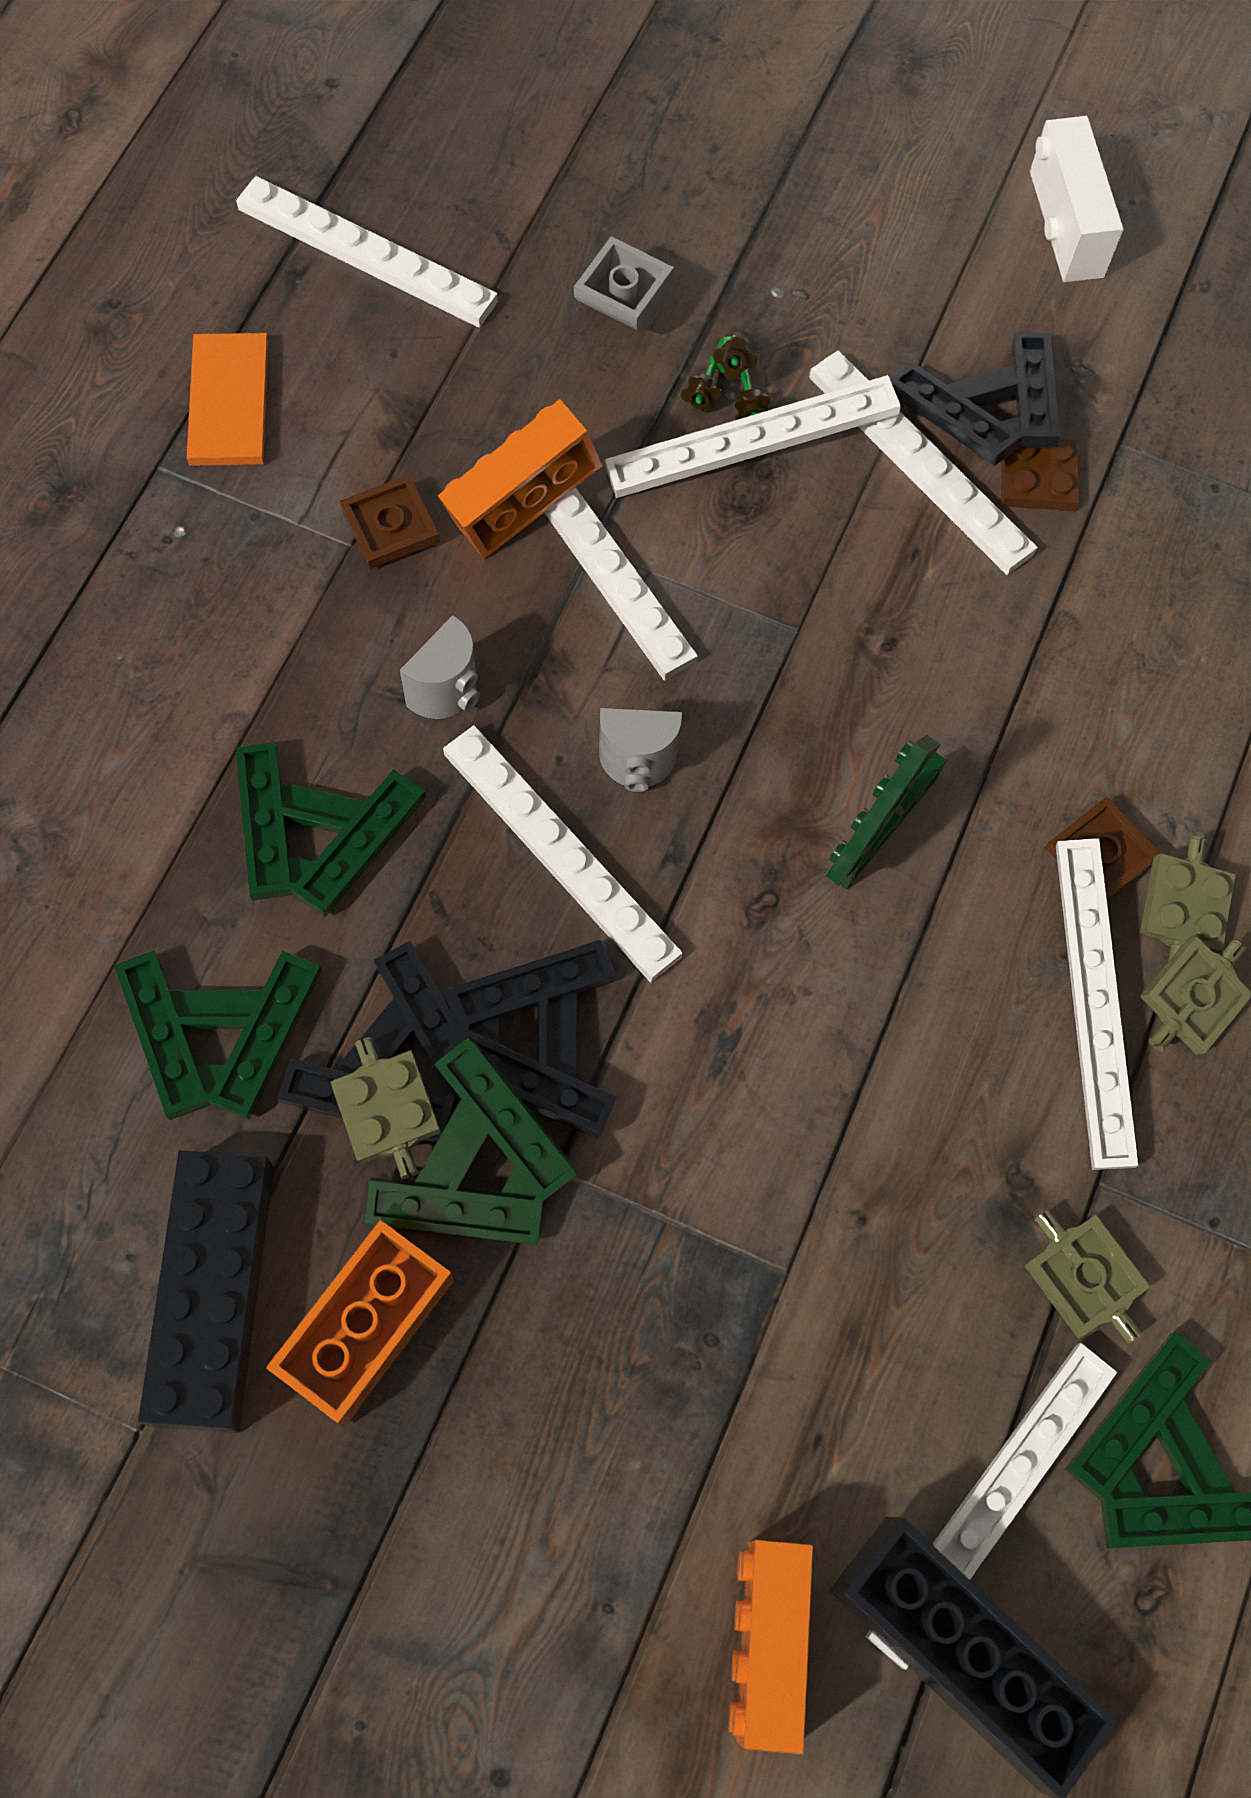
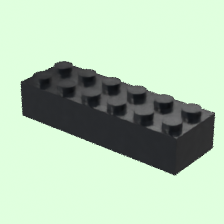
M178 1151L138 1423L155 1428L229 1433L240 1432L274 1166L267 1156Z
M885 1517L829 1589V1592L1044 1795L1052 1798H1066L1119 1722L1116 1717L904 1517Z

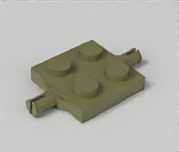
M1198 836L1189 838L1190 842L1186 859H1179L1164 854H1158L1153 857L1140 934L1157 938L1170 946L1168 962L1188 938L1196 936L1211 951L1215 953L1223 952L1236 874L1212 868L1203 862L1207 843L1206 838L1201 839Z
M1197 936L1188 938L1143 991L1140 997L1159 1016L1162 1022L1160 1028L1148 1040L1150 1045H1154V1049L1163 1052L1171 1040L1177 1036L1196 1055L1205 1054L1251 998V992L1239 980L1233 969V965L1246 952V947L1241 946V942L1231 940L1230 944L1219 955L1211 951Z
M363 1038L365 1046L361 1040L355 1043L363 1066L359 1067L354 1073L331 1081V1086L357 1161L363 1164L380 1156H394L401 1179L410 1178L406 1164L412 1176L419 1173L410 1149L414 1148L421 1140L439 1134L442 1131L413 1052L410 1050L390 1059H378L372 1038Z
M1050 1209L1034 1219L1050 1239V1242L1040 1255L1024 1266L1076 1337L1079 1339L1097 1326L1110 1322L1121 1334L1126 1344L1139 1337L1142 1332H1140L1125 1311L1129 1309L1135 1298L1150 1288V1285L1097 1215H1094L1082 1225L1065 1231L1052 1215Z

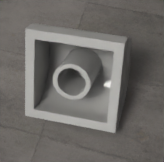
M611 236L575 284L574 297L577 301L639 332H643L655 320L665 302L671 286L674 267Z
M452 615L400 669L406 707L416 714L430 719L452 717L463 710L467 712L475 706L480 697V693L476 690L478 674H476L473 642L470 632L459 619Z
M600 708L599 758L605 772L613 780L625 785L627 790L633 792L646 791L649 786L664 780L673 770L677 760L682 712Z

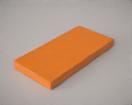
M267 333L193 334L187 461L189 466L264 465L269 342Z

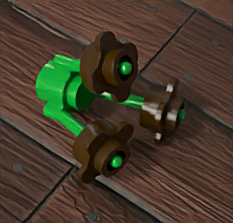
M736 335L724 337L718 342L713 356L709 357V366L706 373L691 376L688 381V388L681 391L683 401L690 402L692 406L703 412H711L714 408L713 403L715 400L720 399L722 396V390L713 378L716 369H719L728 380H736L739 374H741L744 392L737 397L734 403L735 409L738 410V414L735 416L736 420L769 411L768 404L771 402L768 394L758 389H752L748 369H753L756 366L757 357L754 353L749 352L745 339Z

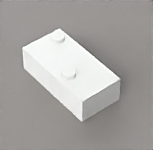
M1080 116L1046 120L1042 135L1036 141V154L1030 169L1045 220L1044 230L1046 239L1051 240L1063 282L1104 278L1123 232V226L1088 117Z

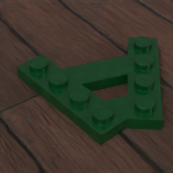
M925 735L915 743L909 740L895 758V762L899 764V767L892 777L887 774L879 782L872 793L877 800L870 810L865 807L855 818L850 827L855 833L847 843L843 840L831 854L829 860L834 864L826 877L846 890L850 887L940 777L947 761L936 753L941 745L940 743Z
M276 742L235 747L249 895L252 901L294 895L325 918L426 798L425 791L394 769L366 802L281 782ZM285 821L338 834L315 861L289 856Z
M154 950L114 965L166 1117L172 1120L205 1106L213 1105L249 1120L322 972L320 965L282 951L263 990H170L158 955ZM184 1029H243L225 1065H196Z
M469 1036L434 1064L460 1096L461 1100L415 1183L373 1177L369 1180L364 1224L376 1225L381 1220L389 1227L538 1245L543 1201L575 1177L578 1171L473 1038ZM489 1133L515 1166L502 1192L458 1188Z
M1176 1331L1170 1333L1065 1468L1068 1473L1100 1500L1107 1548L1251 1541V1492H1235L1183 1399L1212 1361ZM1155 1434L1189 1495L1147 1498L1130 1467Z

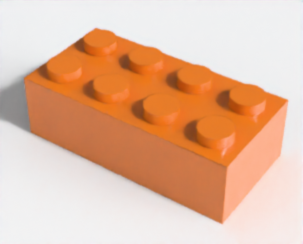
M559 399L552 406L543 408L536 418L524 428L511 433L505 443L491 454L482 456L475 466L462 477L448 483L438 497L460 531L482 558L486 559L603 465L588 431Z
M380 1220L266 1368L345 1428L454 1282L452 1273Z
M755 1540L747 1543V1550L739 1551L737 1579L745 1581L744 1601L736 1600L734 1628L735 1630L742 1631L741 1651L733 1650L731 1670L732 1681L739 1683L738 1702L730 1701L728 1730L732 1732L733 1736H736V1742L743 1749L803 1754L813 1545Z

